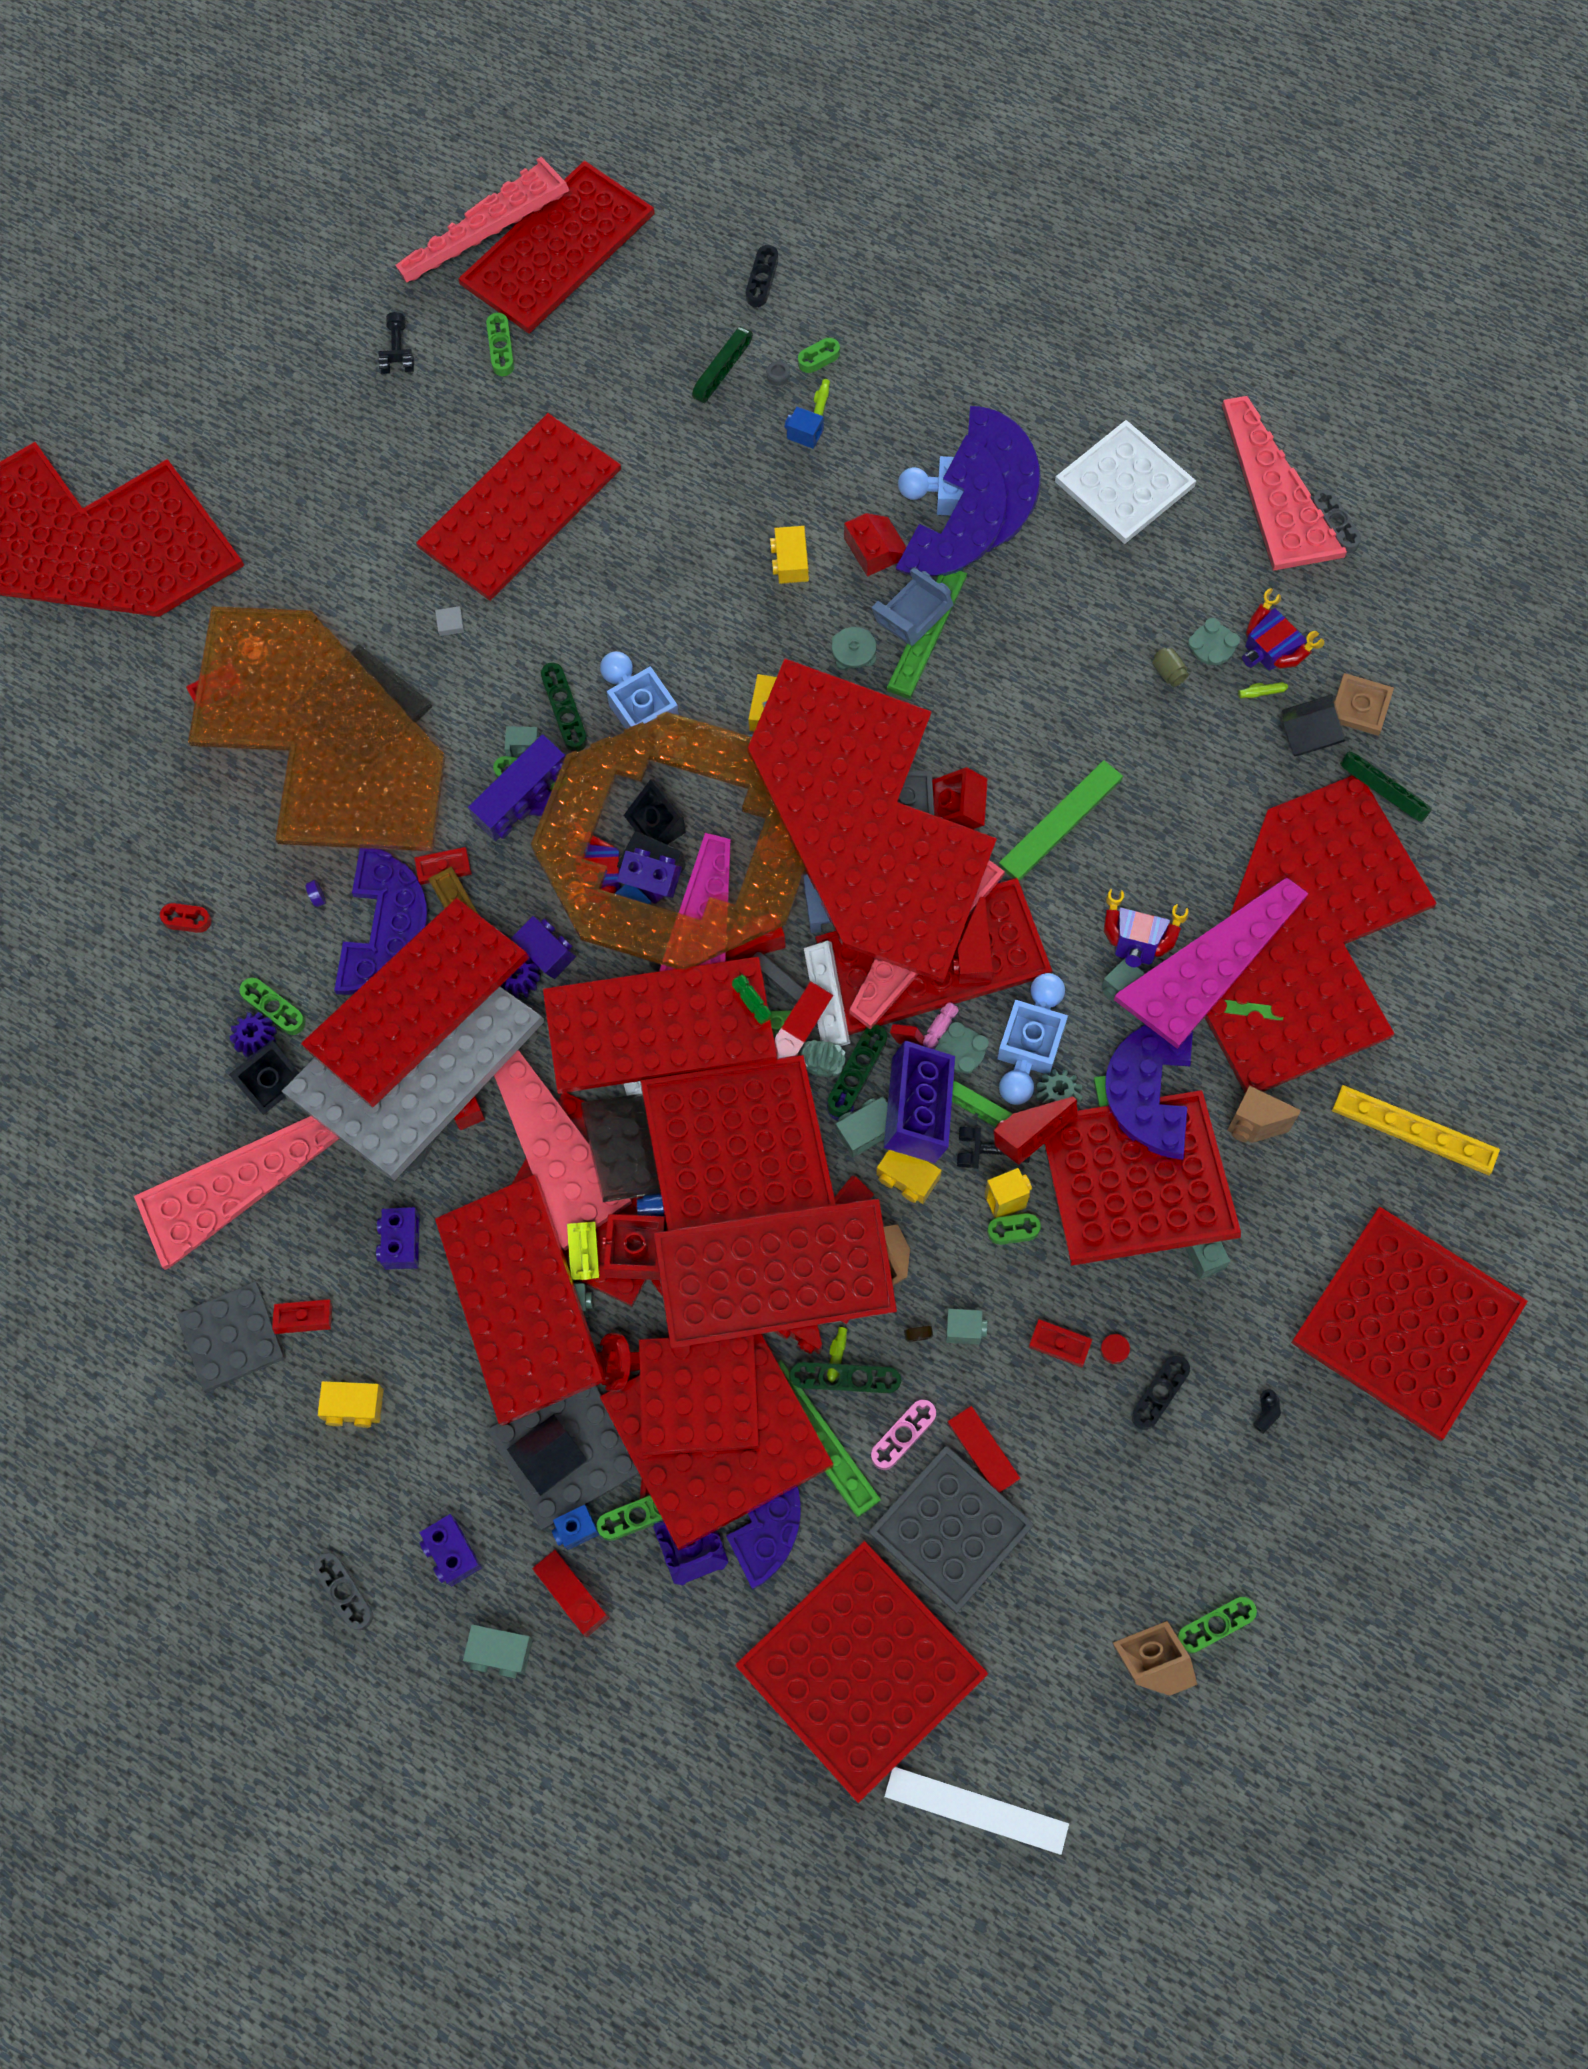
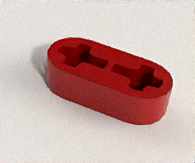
M169 903L160 911V919L163 924L173 930L202 933L210 927L212 922L207 910L200 906ZM174 912L180 916L174 917L172 921L167 917L168 915H173ZM199 915H201L204 920H201L198 922V924H195V922L189 918L198 919Z

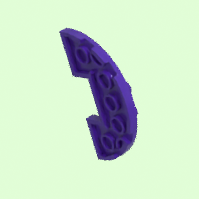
M970 406L968 436L981 443L994 457L1001 470L1006 487V515L998 537L987 551L990 552L993 548L1012 539L1022 529L1029 515L1032 514L1040 491V464L1032 442L1015 421L993 409Z
M968 435L964 437L943 477L945 483L964 491L945 528L940 534L919 524L896 566L897 571L911 575L910 570L914 567L920 572H927L930 576L954 574L963 570L964 567L975 560H979L998 537L1003 526L1007 508L1005 482L994 457L974 438Z
M360 845L352 894L356 898L377 899L370 942L368 944L343 941L334 989L336 995L354 994L428 925L427 901L418 879L405 864L395 859L390 853L377 848Z
M1144 1025L1130 1034L1118 1046L1110 1059L1106 1073L1105 1088L1109 1111L1117 1120L1119 1128L1132 1141L1137 1140L1147 1146L1149 1151L1161 1156L1183 1160L1187 1107L1159 1104L1163 1065L1190 1067L1193 1031L1177 1049L1147 1025Z
M798 1487L747 1513L752 1523L726 1535L752 1590L769 1580L781 1568L793 1549L801 1517Z

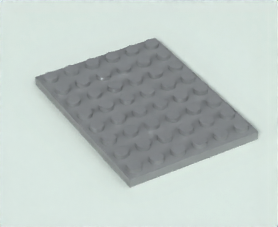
M499 987L373 1108L315 1057L282 1092L288 1099L395 1181L545 1021L540 1014Z

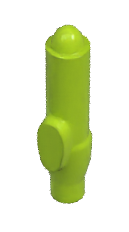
M828 379L822 380V384L814 396V403L816 404L813 413L823 416L826 400L829 395L830 381Z
M1284 682L1267 685L1256 683L1249 688L1238 690V696L1240 699L1257 698L1259 696L1282 693L1288 689V684Z
M838 1328V1333L830 1346L829 1353L831 1358L829 1364H841L846 1347L847 1328ZM828 1369L826 1375L828 1381L832 1383L838 1378V1372L835 1369Z

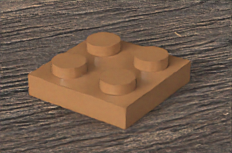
M1344 673L1335 699L1341 725L1379 736L1394 688Z

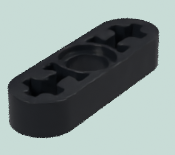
M772 245L760 247L756 254L746 288V301L752 307L763 306L769 296L778 265V250ZM767 255H771L767 262L768 265L764 264V258ZM759 273H765L768 275V278L759 280L756 276ZM757 287L760 288V294L757 297H753L756 294Z
M1170 1357L1132 1412V1421L1137 1428L1142 1430L1153 1428L1188 1377L1190 1365L1184 1357ZM1181 1364V1371L1184 1374L1178 1373L1172 1382L1166 1380L1172 1372V1368L1169 1365ZM1162 1385L1166 1387L1169 1397L1166 1400L1156 1399L1153 1395V1388L1155 1386ZM1148 1398L1153 1405L1161 1407V1410L1159 1411L1154 1407L1150 1413V1418L1153 1420H1146L1143 1423L1139 1420L1141 1415L1138 1411L1144 1412L1150 1403L1146 1402L1145 1399Z

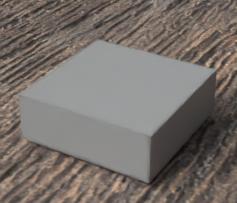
M460 606L435 610L439 636L464 632Z

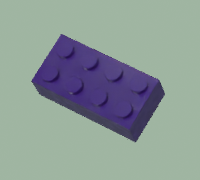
M542 734L468 806L473 821L495 842L499 838L504 839L512 831V825L518 819L522 821L528 816L531 811L529 807L536 801L540 803L547 797L549 789L554 782L558 785L566 778L568 766L565 754Z
M908 1041L903 1042L892 1057L884 1138L885 1149L936 1163L949 1147L955 1056Z

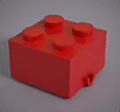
M608 1214L606 1237H603V1248L605 1249L604 1272L607 1278L660 1280L653 1233L667 1231L665 1217Z

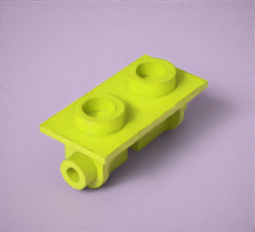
M595 1222L567 1224L572 1280L599 1278Z

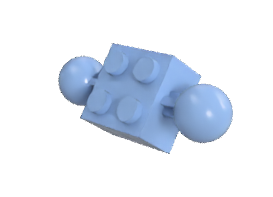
M940 456L939 477H928L922 469L916 467L906 469L898 479L900 493L907 499L917 500L922 498L927 491L938 492L937 515H951L964 492L943 481V477L954 457Z
M618 651L608 653L601 661L600 671L607 682L618 684L607 691L608 703L632 740L637 744L654 734L656 737L654 740V750L660 759L674 762L682 758L687 749L684 735L678 730L666 727L679 719L678 705L651 666L631 676L633 665L630 658Z
M1041 974L1032 982L1030 991L1035 1005L1018 1000L1014 1002L998 1054V1060L1015 1065L1014 1070L1007 1072L999 1083L1000 1095L1010 1104H1024L1032 1097L1034 1082L1029 1076L1031 1070L1047 1075L1051 1073L1068 1015L1050 1010L1051 1007L1058 1005L1065 995V985L1055 974Z

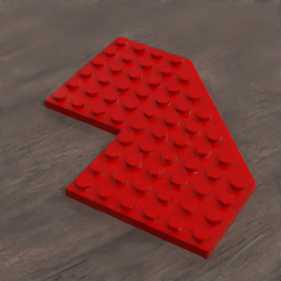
M36 442L0 461L1 596L160 617L244 566L241 558L168 459L84 508L81 507Z
M784 658L747 752L759 772L758 775L774 803L775 810L782 824L787 829L798 857L800 856L806 868L805 871L822 901L821 904L838 934L837 937L844 947L944 983L997 838L898 802L932 711Z
M1350 776L1267 810L1232 907L1230 916L1285 878L1290 879L1308 893L1306 899L1204 1017L1245 1094L1249 1086L1264 1092L1386 1041L1395 1034L1345 944L1434 908L1437 903L1370 788L1355 776ZM1225 1000L1236 1001L1241 1005L1247 1003L1271 1006L1273 1016L1283 1018V1020L1264 1018L1258 1011H1252L1248 1016L1224 1013L1227 1008Z

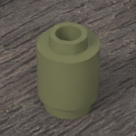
M1163 648L1154 655L1155 659L1152 664L1167 684L1175 687L1188 678L1187 666L1173 648Z

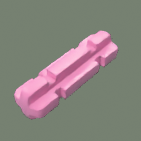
M947 1003L940 1010V1015H937L927 1031L928 1034L924 1036V1047L936 1048L939 1038L946 1032L952 1022L951 1019L958 1013L959 1009L953 1003Z

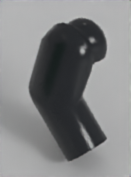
M1265 1389L1260 1394L1262 1415L1253 1423V1426L1262 1434L1281 1416L1279 1397L1271 1389Z

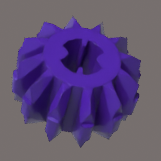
M529 957L500 987L513 994L517 999L520 993H523L528 998V989L536 991L537 985L535 982L540 981V975L537 973L539 970L538 966L535 963L532 964V960Z
M247 1012L246 1019L243 1020L237 1017L239 1025L231 1026V1031L234 1034L230 1036V1041L235 1044L234 1049L239 1053L243 1052L245 1057L249 1058L252 1053L255 1054L270 1040H273L276 1044V1039L273 1036L277 1034V1030L272 1026V1020L269 1017L264 1018L262 1013L258 1012L253 1017L251 1013Z

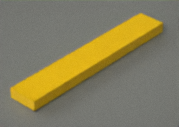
M1342 1085L1332 1109L1335 1113L1486 1175L1492 1173L1500 1151L1499 1148Z

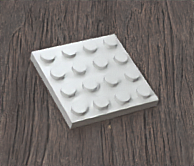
M1125 420L1059 473L1055 478V483L1120 541L1126 544L1194 488L1196 480Z

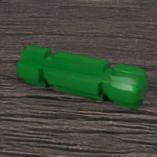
M744 975L735 978L732 981V986L737 993H740L741 999L751 1013L755 1014L756 1020L760 1024L769 1021L772 1015L767 1006L763 1005L764 1002L755 989L749 986L747 978Z

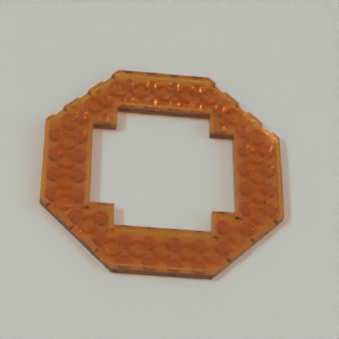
M664 712L657 715V719L645 724L641 722L625 729L624 733L613 738H610V736L590 744V747L578 753L574 751L566 755L532 839L531 848L582 941L675 969L685 970L787 924L805 866L800 856L798 857L787 829L782 824L775 810L774 803L758 775L759 772L747 752L751 736ZM651 760L748 789L742 805V812L765 818V822L736 904L709 897L700 920L600 890L607 874V866L585 860L584 857L616 775L642 782Z

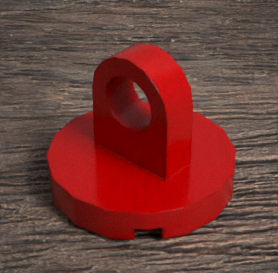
M609 1333L600 1342V1346H603L602 1352H598V1358L606 1382L601 1384L606 1385L605 1389L607 1391L622 1390L627 1383L630 1372L640 1371L639 1352H630L628 1342L622 1334Z

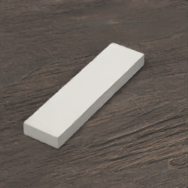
M825 941L806 947L804 952L809 980L834 995L817 1021L820 1040L832 1042L840 1047L850 1044L832 943Z

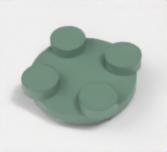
M1209 618L1206 620L1205 625L1199 627L1189 638L1188 646L1199 661L1209 665H1220L1227 662L1233 656L1235 648L1239 646L1240 637L1232 633L1228 628L1220 625L1217 619Z
M849 627L835 634L832 637V653L836 660V666L840 670H847L849 668L874 665L876 662V642L871 632L859 627Z
M954 1022L949 1026V1030L942 1035L935 1050L955 1056L954 1072L967 1074L971 1073L982 1063L989 1042L985 1036L965 1028L959 1022Z

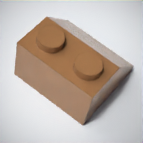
M1249 1086L1227 1131L1231 1132L1232 1136L1241 1142L1249 1141L1254 1143L1289 1132L1301 1110Z

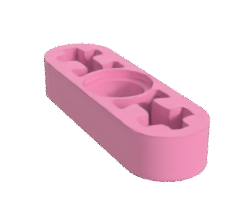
M927 1400L916 1401L873 1447L871 1460L875 1467L881 1470L892 1468L933 1424L936 1417V1409L931 1402ZM917 1408L921 1410L928 1408L930 1419L922 1418L917 1423V1427L921 1428L919 1431L916 1430L912 1423L906 1421L908 1417H910L912 1422L917 1418ZM901 1427L908 1428L912 1433L911 1440L906 1443L899 1442L895 1437L896 1431ZM889 1438L896 1447L902 1449L899 1453L895 1448L890 1452V1462L886 1460L878 1461V1451L885 1452L890 1447V1443L886 1442Z

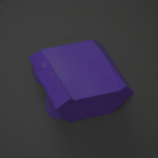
M664 1521L655 1523L653 1526L674 1584L685 1585L689 1581L714 1571L723 1570L729 1562L717 1530L678 1550Z

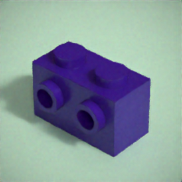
M635 848L634 853L625 851L617 882L663 896L674 897L682 867L674 865L675 859L660 855L659 860L650 858L651 852Z
M532 916L511 939L527 952L528 956L545 974L555 980L577 956L570 950L573 946L562 935L558 938L553 933L555 927L545 918L540 921L535 916Z
M415 1207L382 1209V1216L377 1219L378 1235H381V1245L376 1247V1258L385 1270L419 1268L420 1214Z
M451 1514L419 1532L423 1538L419 1544L427 1558L432 1556L437 1566L433 1570L441 1583L446 1581L452 1587L482 1569L456 1519Z

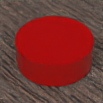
M1111 1334L1101 1344V1355L1108 1363L1120 1364L1129 1355V1342L1122 1335Z

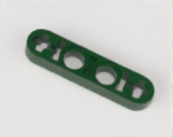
M741 326L736 329L695 384L692 392L694 399L702 403L708 401L720 385V381H723L734 366L733 364L738 361L750 345L753 336L751 331Z
M548 663L543 666L541 677L564 744L570 751H581L587 745V737L565 673L558 663ZM553 671L556 675L558 684L553 685V681L549 675V673ZM558 692L567 694V698L559 702L553 699L554 695ZM566 713H571L575 716L574 720L570 723L561 721V717ZM575 729L579 742L574 743L570 730Z
M1349 751L1340 762L1346 771L1412 818L1423 822L1430 814L1432 809L1428 804L1361 756Z
M874 1025L871 1029L867 1027L864 1030L828 1097L827 1110L832 1116L840 1118L845 1113L850 1112L885 1048L888 1036L882 1026ZM877 1034L879 1035V1040L875 1041L871 1049L868 1047L871 1037ZM867 1055L871 1062L863 1066L857 1063L856 1057ZM848 1076H853L858 1079L859 1084L856 1087H848L844 1083V1079ZM843 1092L846 1094L844 1105L837 1108L835 1107V1102L840 1100Z
M799 1362L793 1365L789 1372L791 1383L796 1387L805 1389L893 1393L901 1384L899 1372L890 1367ZM801 1367H805V1372L815 1373L814 1367H820L817 1375L819 1385H814L815 1379L806 1378L804 1383L801 1384L800 1379L795 1378V1372H800ZM832 1368L838 1372L839 1379L836 1384L827 1385L824 1382L823 1374L827 1369ZM857 1370H862L867 1375V1382L862 1387H856L851 1380L852 1374ZM876 1370L875 1377H885L886 1372H890V1377L895 1378V1383H891L889 1388L886 1389L884 1383L874 1382L876 1388H870L873 1381L871 1371Z

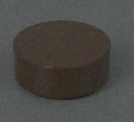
M932 1326L904 1330L905 1341L915 1342L931 1339L933 1337Z

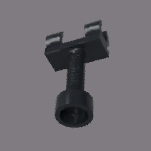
M391 312L386 316V327L391 330V350L378 351L381 374L390 373V363L403 362L405 372H414L412 349L401 350V331L405 329L406 320L405 316L399 312Z
M959 1128V1140L966 1142L975 1141L974 1154L958 1153L957 1167L979 1169L980 1154H1003V1156L1005 1154L995 1147L994 1144L987 1143L986 1145V1143L980 1142L981 1128ZM1029 1156L1027 1159H1025L1023 1162H1024V1163H1029V1161H1030V1156Z

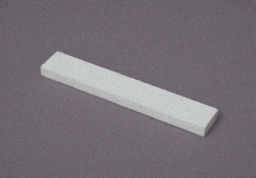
M897 1767L891 1772L884 1796L1059 1855L1062 1854L1069 1823Z

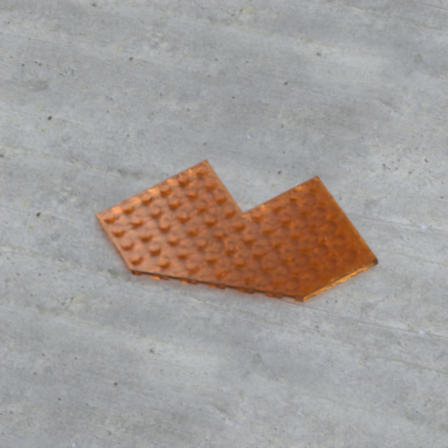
M212 606L188 742L191 746L289 751L275 839L277 844L433 852L445 764V755L441 749L435 746L427 734L408 717L401 706L384 691L383 687L371 674H368L360 662L342 646L333 633L318 620L311 610Z

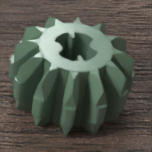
M824 1040L804 1042V1046L799 1056L804 1055L807 1073H811L812 1076L817 1075L828 1078L839 1076L846 1060L845 1051L842 1047L834 1045L832 1042H825Z
M1054 1069L1051 1072V1076L1044 1074L1042 1075V1082L1037 1083L1036 1089L1039 1093H1037L1036 1099L1043 1101L1042 1105L1069 1097H1074L1077 1099V1102H1081L1082 1095L1079 1092L1082 1091V1085L1075 1083L1077 1081L1076 1075L1068 1078V1071L1066 1069L1063 1070L1062 1075H1059L1057 1070ZM1055 1089H1061L1060 1092L1064 1091V1094L1059 1096L1058 1092L1054 1093Z

